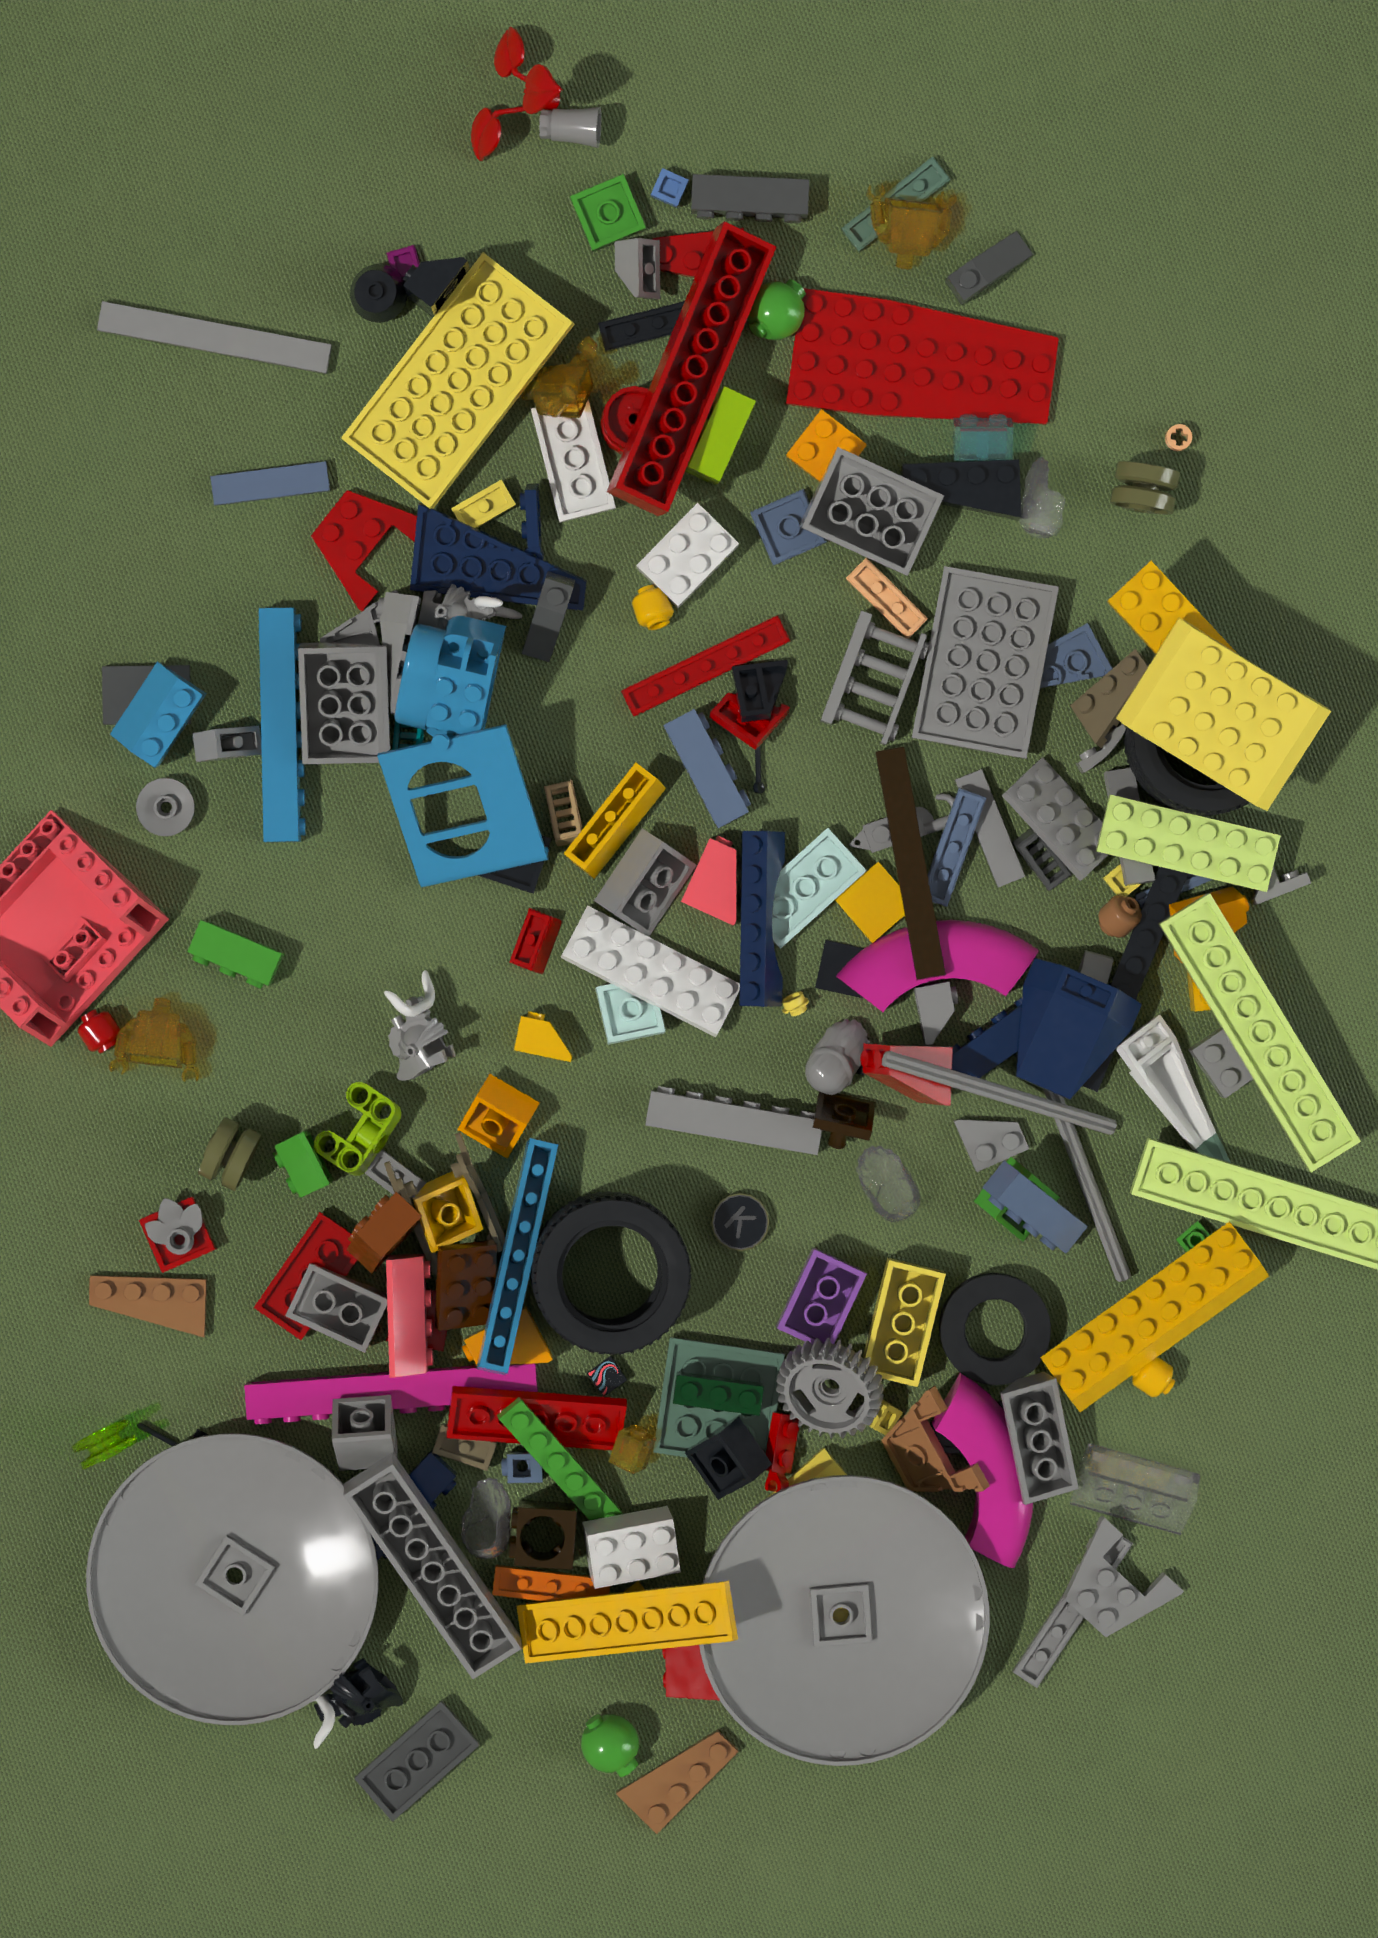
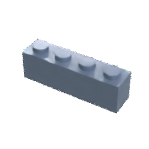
M695 709L663 725L717 829L749 813L747 806L751 805L745 791L743 789L738 791L733 783L737 776L730 763L724 766L719 756L724 752L716 738L711 740L706 732L710 725L703 712L697 714Z
M1005 1160L982 1187L991 1195L988 1200L1001 1211L1004 1207H1007L1008 1210L1005 1214L1018 1224L1022 1220L1026 1223L1023 1225V1228L1034 1237H1037L1039 1233L1043 1235L1040 1241L1052 1251L1058 1247L1066 1254L1088 1227Z

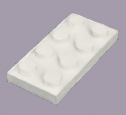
M588 395L532 408L531 412L559 523L616 509L613 495L607 493L610 483Z

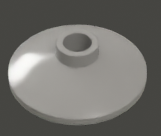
M170 778L156 779L148 783L141 790L136 802V812L140 823L146 830L158 836H173L182 832L192 821L195 811L194 799L189 789L181 782ZM165 802H169L172 805L169 813H164L161 809L162 804Z

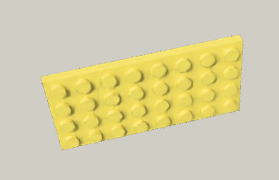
M483 252L341 439L425 506L432 509L575 324Z

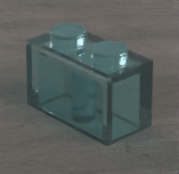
M964 414L960 418H953L952 452L954 461L1012 460L1014 430L1012 418H1007V416L1002 414H993L989 418H978V416L973 414Z

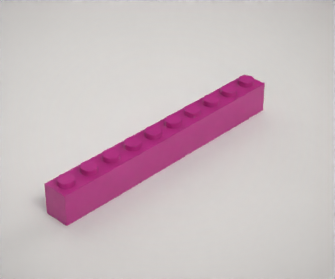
M536 1363L512 1364L509 1366L508 1374L501 1375L476 1369L477 1365L431 1368L425 1374L389 1378V1372L247 1382L244 1385L247 1420H254V1424L272 1423L271 1418L282 1417L283 1422L301 1421V1416L312 1415V1420L329 1419L330 1414H332L333 1399L391 1395L393 1409H399L401 1414L417 1412L416 1407H428V1411L446 1410L445 1405H450L452 1386L538 1392Z

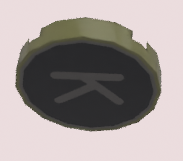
M736 1193L728 1195L719 1201L713 1211L711 1224L714 1235L722 1245L731 1250L744 1251L753 1249L763 1241L768 1232L769 1217L767 1209L759 1199L751 1194Z

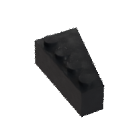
M1019 459L902 464L901 476L944 495L941 502L942 505L1005 517L1016 521L1022 518Z

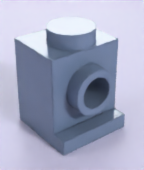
M508 1451L507 1458H502V1476H507L508 1483L543 1482V1468L528 1451ZM519 1461H526L528 1468L521 1471L517 1468V1463Z

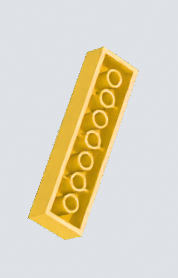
M1229 1221L1040 1358L1051 1374L1057 1379L1058 1384L1079 1412H1082L1260 1284L1269 1275Z

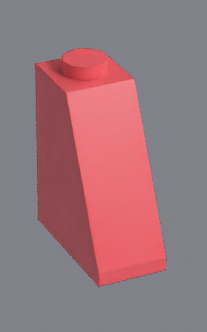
M717 835L715 840L709 838L681 902L734 926L736 923V850L731 848L733 842Z

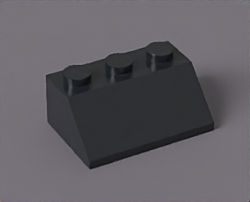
M464 257L421 262L418 267L413 265L403 277V280H405L403 286L408 299L431 317H434L470 270V267Z

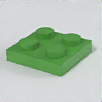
M624 174L570 196L592 252L613 244L615 241H620L646 230Z

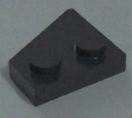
M787 660L732 667V677L741 722L771 718L787 672Z

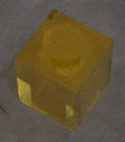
M632 1425L619 1430L608 1462L631 1474L646 1469L656 1437L648 1434V1430L639 1425Z

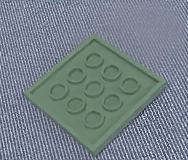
M670 1337L653 1453L687 1457L685 1452L722 1425L739 1416L766 1454L772 1413L777 1412L779 1393L776 1391L778 1385L776 1381L785 1353ZM677 1371L763 1383L764 1391L760 1416L673 1404Z

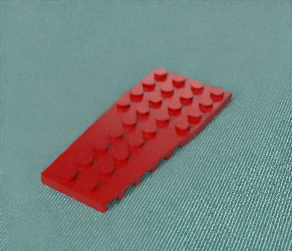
M803 288L806 293L802 299L805 313L801 326L795 332L786 405L875 417H912L934 420L951 419L954 421L971 420L992 423L1047 424L1059 342L1058 337L888 299Z

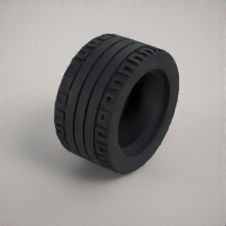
M1125 726V739L1123 741L1125 744V754H1127L1128 758L1127 763L1130 765L1132 773L1136 777V781L1141 785V788L1150 797H1153L1156 802L1164 805V807L1198 816L1227 813L1250 803L1221 784L1202 785L1183 778L1168 764L1161 747Z
M610 1191L587 1194L584 1197L580 1196L576 1200L568 1202L567 1205L562 1206L559 1211L554 1213L540 1231L530 1271L535 1299L550 1326L563 1339L569 1341L572 1345L578 1346L580 1349L609 1355L617 1353L621 1355L627 1352L632 1353L637 1349L641 1350L643 1347L653 1344V1341L659 1340L663 1334L667 1333L668 1329L674 1326L677 1318L681 1316L682 1309L685 1308L686 1300L689 1297L688 1292L691 1288L690 1279L692 1275L687 1248L671 1221L660 1210L639 1197ZM604 1226H621L641 1234L650 1242L657 1260V1279L649 1298L634 1312L613 1319L597 1318L580 1311L567 1298L562 1281L564 1261L574 1243L589 1231Z

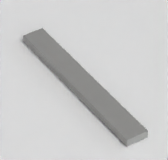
M102 301L97 331L322 374H327L332 345L104 301Z

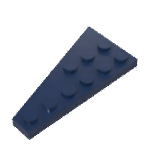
M419 502L410 590L421 592L436 590L438 593L447 594L451 585L454 584L457 588L463 587L465 592L469 591L472 598L487 596L506 602L537 605L547 571L575 580L567 609L584 610L586 579L433 508L429 509Z

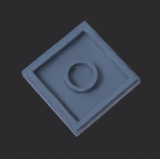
M804 489L750 512L773 566L826 543L825 538L799 527L809 506Z

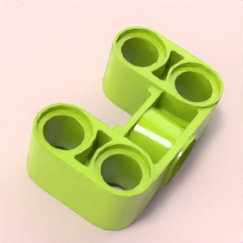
M355 1082L348 1087L346 1099L351 1106L363 1113L362 1117L346 1140L331 1131H323L316 1136L314 1148L319 1155L353 1176H360L368 1170L377 1154L385 1146L390 1134L400 1121L402 1112L395 1102L363 1082ZM367 1090L368 1097L366 1101L358 1104L357 1095L361 1091ZM385 1106H390L391 1114L389 1117L381 1119V1109ZM334 1139L336 1142L335 1148L331 1152L326 1153V1142ZM354 1154H358V1164L353 1168H349V1158Z

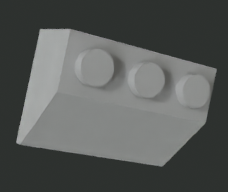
M642 828L594 901L649 937L697 865Z

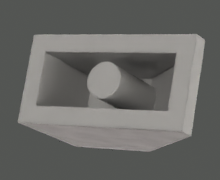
M635 238L615 241V272L636 298L660 299V240Z
M259 726L212 729L192 733L196 762L262 755Z
M949 981L913 988L924 1045H931L955 1011L954 1004L959 1003L956 987H950Z

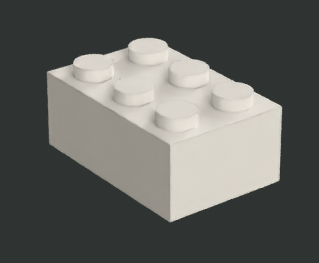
M697 503L636 565V568L656 588H659L673 605L679 608L739 547V543Z
M668 1506L582 1522L589 1573L595 1589L681 1572L674 1521Z

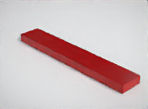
M777 615L621 690V693L633 717L731 671L733 666H741L789 643L790 639Z

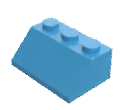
M157 661L110 735L130 752L156 768L160 766L207 693Z

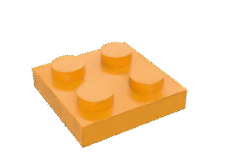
M821 409L788 451L786 457L820 482L837 447L859 456L867 444Z

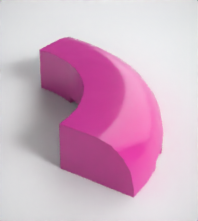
M941 920L936 921L945 976L916 980L907 927L877 939L864 948L841 969L836 977L881 1012H884L894 1000L906 991L920 984L938 979L957 978L971 980L988 986L1003 996H1007L1032 963L1039 950L1025 940L990 925L971 921Z
M959 1373L944 1400L948 1409L936 1415L932 1425L935 1431L945 1436L961 1451L969 1466L978 1463L990 1485L984 1491L976 1492L973 1517L965 1539L971 1549L1004 1566L1015 1568L1029 1533L1033 1503L1024 1505L1022 1501L1004 1409L981 1386Z

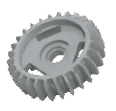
M817 1338L813 1345L806 1341L803 1347L797 1345L794 1351L789 1352L780 1367L776 1381L778 1383L776 1391L780 1393L778 1401L784 1402L783 1411H791L790 1419H799L798 1427L805 1424L809 1426L808 1432H811L813 1429L818 1430L819 1436L827 1432L831 1439L835 1433H838L843 1439L847 1432L851 1436H854L857 1430L863 1432L866 1425H871L876 1415H878L884 1396L882 1394L884 1385L881 1384L882 1375L876 1374L878 1366H869L871 1357L863 1359L861 1357L862 1350L858 1352L852 1350V1343L846 1348L841 1346V1340H838L837 1344H832L830 1338H827L825 1344H822L819 1338ZM828 1379L834 1380L838 1383L839 1388L831 1389L825 1385L824 1381ZM857 1393L863 1395L864 1403L852 1411L848 1410Z

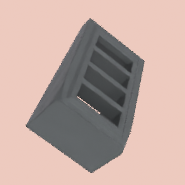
M1032 828L1012 842L1048 891L1072 875L1067 866ZM1036 839L1039 840V841L1036 842L1034 845H1032L1031 847H1029L1028 849H1026V846H1028V845H1029L1030 843H1032L1034 840H1036ZM1043 847L1046 849V851L1033 859V854ZM1050 857L1053 859L1050 863H1048L1046 866L1040 869V864H1042ZM1058 866L1060 870L1047 879L1045 875Z

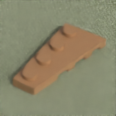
M90 1275L89 1305L205 1337L207 1279Z
M717 1729L686 1748L685 1751L666 1760L662 1765L638 1777L637 1780L629 1785L616 1791V1795L658 1834L738 1753V1749Z

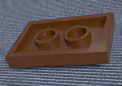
M494 1240L438 1246L435 1327L439 1331L486 1325L496 1278L497 1244Z

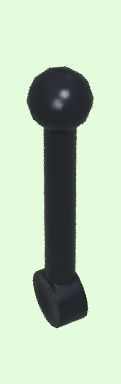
M760 746L755 750L756 782L753 785V790L756 794L763 793L765 790L764 783L761 780Z

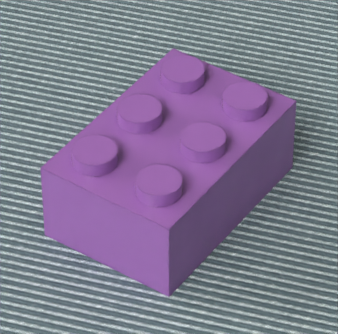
M812 1247L776 1324L777 1329L805 1342L809 1341L812 1345L817 1338H819L822 1344H825L827 1338H830L831 1343L835 1344L867 1275L866 1271Z

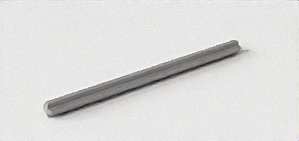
M886 1051L883 1054L882 1065L894 1070L1105 1134H1114L1117 1126L1116 1120L892 1051Z
M1043 1089L1047 1099L1066 1105L1064 1097ZM1054 1118L1115 1279L1118 1282L1131 1278L1129 1267L1075 1126L1072 1123Z

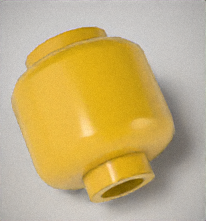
M654 585L644 586L638 590V595L632 600V607L637 622L642 627H647L648 630H658L670 623L669 619L673 616L674 610L670 599L659 588H655Z
M1157 1357L1132 1375V1383L1150 1397H1157L1161 1393L1166 1395L1175 1383V1380L1172 1379L1173 1367Z

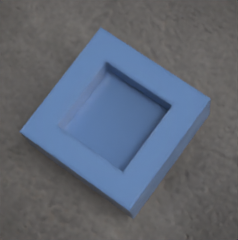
M662 168L652 190L651 197L678 208L689 179Z

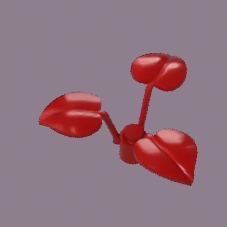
M509 27L500 39L495 51L494 65L498 75L507 78L512 73L515 77L525 82L523 106L499 109L493 113L490 108L486 107L479 111L472 124L471 143L475 156L482 162L485 157L495 150L500 141L501 123L498 119L500 115L524 111L528 114H536L542 109L552 111L558 107L562 88L556 83L546 66L541 64L533 66L527 76L518 71L517 67L523 63L525 51L522 38L513 27Z

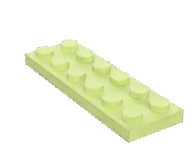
M1109 795L1096 852L1267 892L1281 835Z

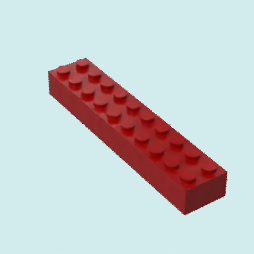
M725 221L714 229L609 484L607 493L658 517L669 511L774 255L776 246Z

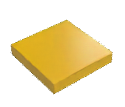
M879 862L874 864L835 899L837 904L871 943L875 942L905 916L900 887Z

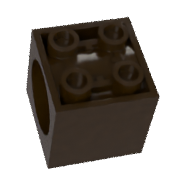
M520 1500L518 1507H513L511 1528L517 1530L516 1536H511L509 1558H515L514 1566L573 1570L577 1506L575 1503ZM537 1516L551 1517L559 1527L563 1528L565 1534L561 1545L557 1544L550 1552L535 1551L529 1542L523 1539V1526L525 1524L528 1526Z

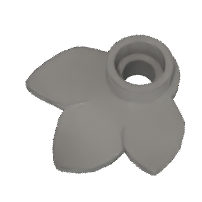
M165 1198L159 1207L158 1220L145 1224L148 1237L154 1243L166 1245L167 1249L174 1254H185L193 1247L194 1234L202 1227V1212L198 1204H193L183 1210L178 1203ZM181 1234L184 1236L185 1242L183 1245L175 1243L176 1235Z

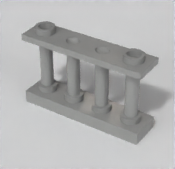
M861 611L820 722L832 725L833 720L839 721L842 719L882 734L880 744L887 745L888 740L894 741L899 725L895 724V720L918 658L924 660L930 643L925 642L927 635L923 633L920 634L918 642L876 627L875 623L870 621L872 614ZM872 637L912 652L913 655L908 668L905 669L865 654V650L860 649L863 639H870ZM861 664L903 680L898 695L894 696L854 681L855 678L850 676L853 666L859 667ZM853 692L893 707L887 724L844 708L845 705L840 703L843 693L849 694Z

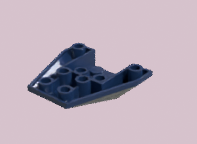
M1034 958L1022 990L1016 1077L1070 1100L1129 1034L1142 1004L1121 990L1066 966Z

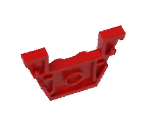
M347 490L312 533L311 537L361 612L368 607L379 592L358 576L356 571L391 527H396L415 542L417 515Z

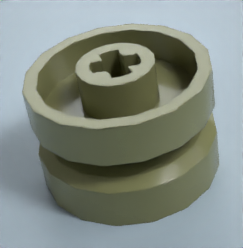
M1128 461L1117 463L1115 478L1127 485H1118L1112 489L1110 499L1112 505L1140 513L1173 514L1176 499L1169 493L1162 491H1172L1178 488L1180 472L1146 463Z
M224 1117L206 1147L198 1175L212 1181L218 1176L224 1166L225 1170L221 1177V1185L236 1191L255 1155L262 1134L248 1128L244 1130L238 1142H235L239 1132V1123Z

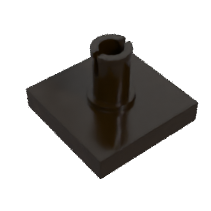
M818 1092L812 1128L831 1132L828 1144L835 1149L845 1148L847 1136L870 1141L876 1102L839 1093L829 1095Z

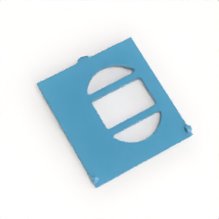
M506 724L448 737L446 734H437L430 742L378 753L377 757L421 887L549 860V849L544 845ZM435 762L453 763L466 769L471 774L416 788L408 787L412 776L420 768ZM472 785L477 787L487 820L425 834L422 833L411 799ZM486 830L490 832L487 841L481 848L465 856L444 855L428 846V843Z

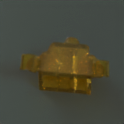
M880 184V195L875 196L871 193V185H869L866 196L872 201L870 204L872 226L879 241L886 245L888 252L897 253L896 267L907 270L912 269L914 255L929 256L931 249L936 248L949 234L952 215L950 207L956 203V195H950L949 204L943 200L944 191L937 195L936 203L885 198V201L882 202L881 199L885 194V187Z
M590 336L581 340L577 347L581 353H577L568 364L543 367L536 382L529 383L521 394L522 400H534L538 414L554 418H581L594 386L588 359L591 360L596 356L597 343Z
M155 998L152 1011L140 1010L137 1017L131 1018L118 1032L114 1050L116 1058L109 1064L110 1072L114 1071L116 1062L121 1063L123 1067L121 1075L128 1071L129 1063L182 1069L183 1063L186 1067L182 1070V1080L186 1082L185 1073L193 1071L196 1074V1082L198 1081L199 1070L194 1066L197 1063L196 1042L188 1025L181 1023L180 1015L170 1013L171 1001L169 999Z

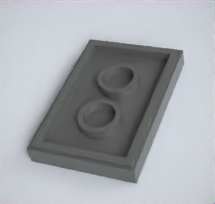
M190 665L166 666L191 683ZM102 666L103 725L117 724L154 666Z

